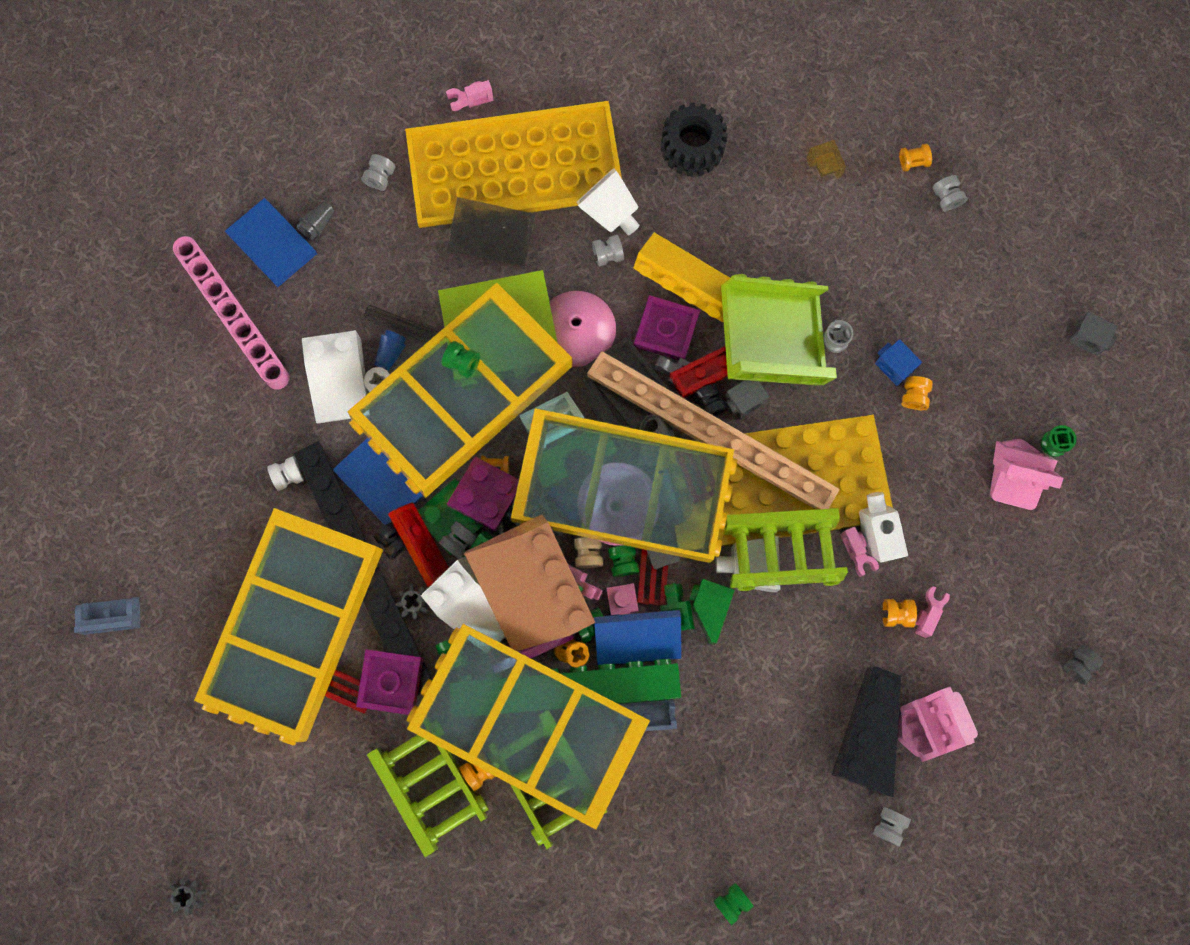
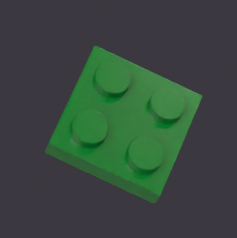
M456 479L452 480L418 510L428 531L438 542L443 536L449 535L451 526L455 521H458L474 535L484 527V525L447 505L459 484ZM455 534L453 535V536L456 537L459 541H461L463 544L465 543V542H464L462 539H460L457 535H455Z

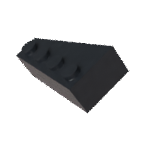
M876 666L867 667L832 776L888 797H894L901 689L900 675Z

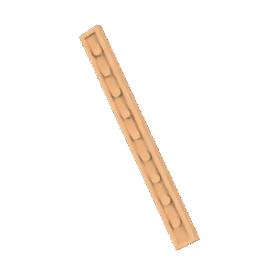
M602 351L587 373L589 378L649 413L658 416L666 423L697 441L734 449L733 458H737L738 465L814 509H829L840 490Z

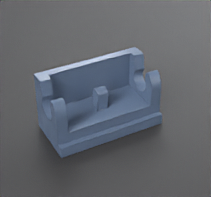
M139 597L84 603L75 607L74 633L87 635L141 628Z
M673 700L619 704L650 720L645 731L677 729L675 703H673ZM617 712L619 733H624L627 731L632 719Z

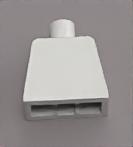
M614 168L577 201L578 206L610 232L620 226L627 235H630L640 226L631 215L638 209V205Z
M883 492L868 494L869 508L859 511L861 532L867 543V547H865L867 553L879 562L908 556L898 511L886 505Z
M775 536L778 567L780 571L779 536ZM764 539L747 541L751 573L767 572ZM736 543L731 547V556L716 557V573L739 574ZM780 585L758 586L755 589L778 592Z

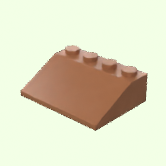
M542 514L464 552L511 649L520 651L567 637L595 623L552 529Z

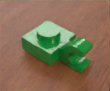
M681 583L664 585L668 605L660 606L661 611L680 610L681 631L695 629L690 601L682 602L683 588Z

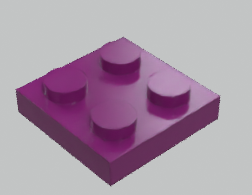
M649 295L635 338L634 347L676 360H680V358L685 360L700 310Z
M474 457L447 505L497 532L515 501L519 479Z
M366 649L356 707L409 715L417 703L424 657Z

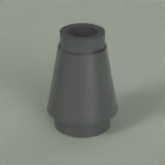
M322 202L299 218L297 229L309 240H313L315 237L319 238L335 213L334 209L328 203Z

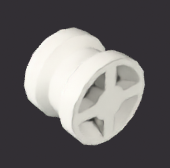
M372 368L365 374L364 385L370 392L390 374L384 368Z

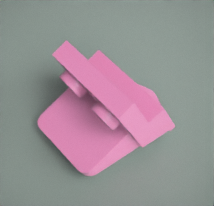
M1022 439L1003 442L996 441L993 459L995 466L990 489V496L993 500L1033 510L1038 504L1043 489L1048 490L1049 486L1060 489L1064 478L1054 472L1057 464L1056 459L1048 454L1041 453Z
M951 687L944 688L899 707L901 714L898 721V740L911 753L920 757L922 762L975 743L974 738L978 735L961 694L953 692Z

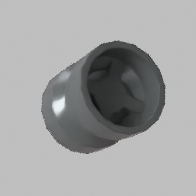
M455 521L451 526L449 535L443 536L439 544L458 559H461L465 555L466 548L474 543L477 536L458 521ZM454 534L457 535V536H458L460 539H462L465 543L463 544L461 541H459V540H458L456 537H454L453 535H454Z
M1079 645L1074 651L1075 656L1067 660L1062 669L1066 673L1070 669L1075 671L1077 674L1073 679L1080 684L1087 685L1092 678V672L1099 670L1104 661L1089 647Z

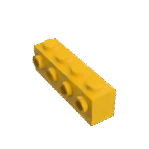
M654 232L639 251L633 268L643 276L657 282L666 290L680 296L689 304H693L705 311L709 316L724 322L721 285L728 281L730 277Z

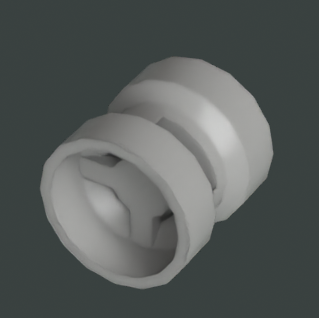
M374 154L369 160V169L365 170L361 179L367 186L385 191L388 185L387 178L393 174L395 164L384 156Z
M956 175L943 178L932 187L935 195L940 197V206L944 212L960 207L967 201L965 192L959 188L960 182Z
M618 235L610 236L605 242L600 239L592 241L594 255L597 254L598 258L596 261L598 267L607 265L608 261L620 262L624 260L623 248Z
M843 320L832 322L823 335L824 347L832 353L844 351L853 338L851 325Z
M884 807L880 815L882 820L879 825L875 826L873 835L900 847L903 840L902 832L908 828L911 819Z

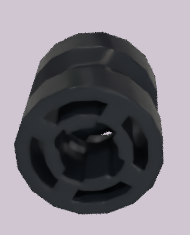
M716 384L707 385L692 394L694 402L699 404L702 410L713 416L723 413L728 408L725 401L720 399L718 395L719 389Z
M393 522L384 525L373 535L376 542L385 548L384 553L389 560L407 550Z

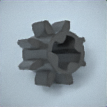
M409 585L408 592H398L402 599L401 602H397L395 605L405 609L401 616L406 618L411 613L414 620H418L419 613H429L425 609L426 601L421 597L426 589L422 587L416 592L414 586ZM410 597L413 599L417 598L418 603H420L417 608L414 606L410 607L411 604L408 602Z
M187 876L181 878V886L178 884L170 885L169 888L173 892L166 902H171L175 907L173 909L174 914L184 909L185 915L188 916L193 914V906L195 908L204 906L200 899L201 895L207 893V890H201L198 886L201 881L200 879L189 883ZM190 893L191 899H183L182 894Z

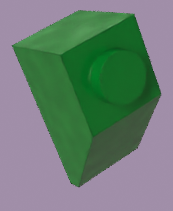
M702 579L700 585L694 584L689 600L694 601L692 610L708 643L715 645L717 644L735 590Z

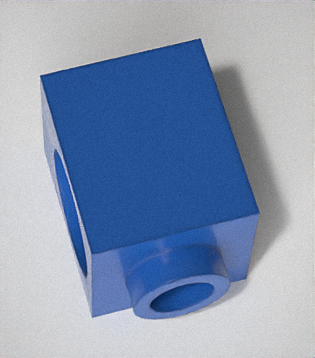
M899 339L894 345L887 343L877 353L880 357L875 364L898 386L921 365L922 361Z

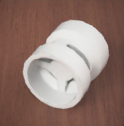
M295 456L287 458L282 464L274 463L267 467L277 491L287 488V485L290 483L298 484L304 481L303 473Z

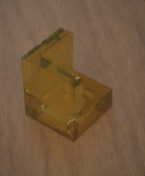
M835 140L811 147L808 152L807 162L810 167H817L820 176L823 177L835 173L837 179L842 177L846 165Z

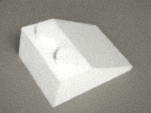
M355 330L302 338L304 363L316 423L351 419L347 411L368 394L367 388L364 385L365 367L362 342L358 333ZM370 410L364 414L365 417L370 416Z
M466 557L457 560L421 595L434 613L453 629L456 627L461 628L462 624H465L498 642L505 638ZM470 635L467 638L486 654L493 649V647Z

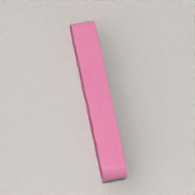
M183 236L178 238L173 244L174 254L260 377L273 389L284 388L290 380L287 369L203 250L191 237ZM193 249L190 255L185 256L188 250ZM208 269L204 275L199 276L202 270ZM222 289L219 295L213 296L216 290ZM236 309L233 316L227 317L230 310ZM251 329V332L247 337L241 338V335L245 330ZM266 350L263 357L255 358L259 351ZM280 370V375L276 379H270V375L274 371Z

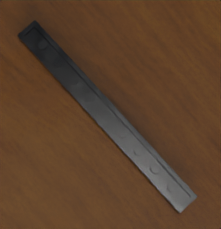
M315 442L295 452L296 460L328 528L367 543L320 442ZM339 549L355 582L364 558ZM377 564L363 602L387 652L422 657L403 616H401L399 608L395 605L396 602ZM424 661L418 696L421 695L427 680H432Z

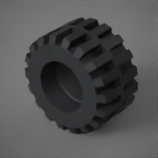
M689 103V107H685L683 104L679 106L678 111L674 109L670 112V118H666L662 131L661 152H663L664 161L669 160L668 166L671 169L675 166L677 167V173L682 175L684 170L688 171L687 176L693 177V172H697L698 176H702L705 169L708 173L713 171L714 165L718 166L721 157L723 158L728 133H726L727 125L722 123L723 117L721 114L715 115L716 110L714 108L706 109V104L702 103L700 106H695V103ZM688 132H696L703 135L708 142L703 146L692 147L685 144L680 137Z

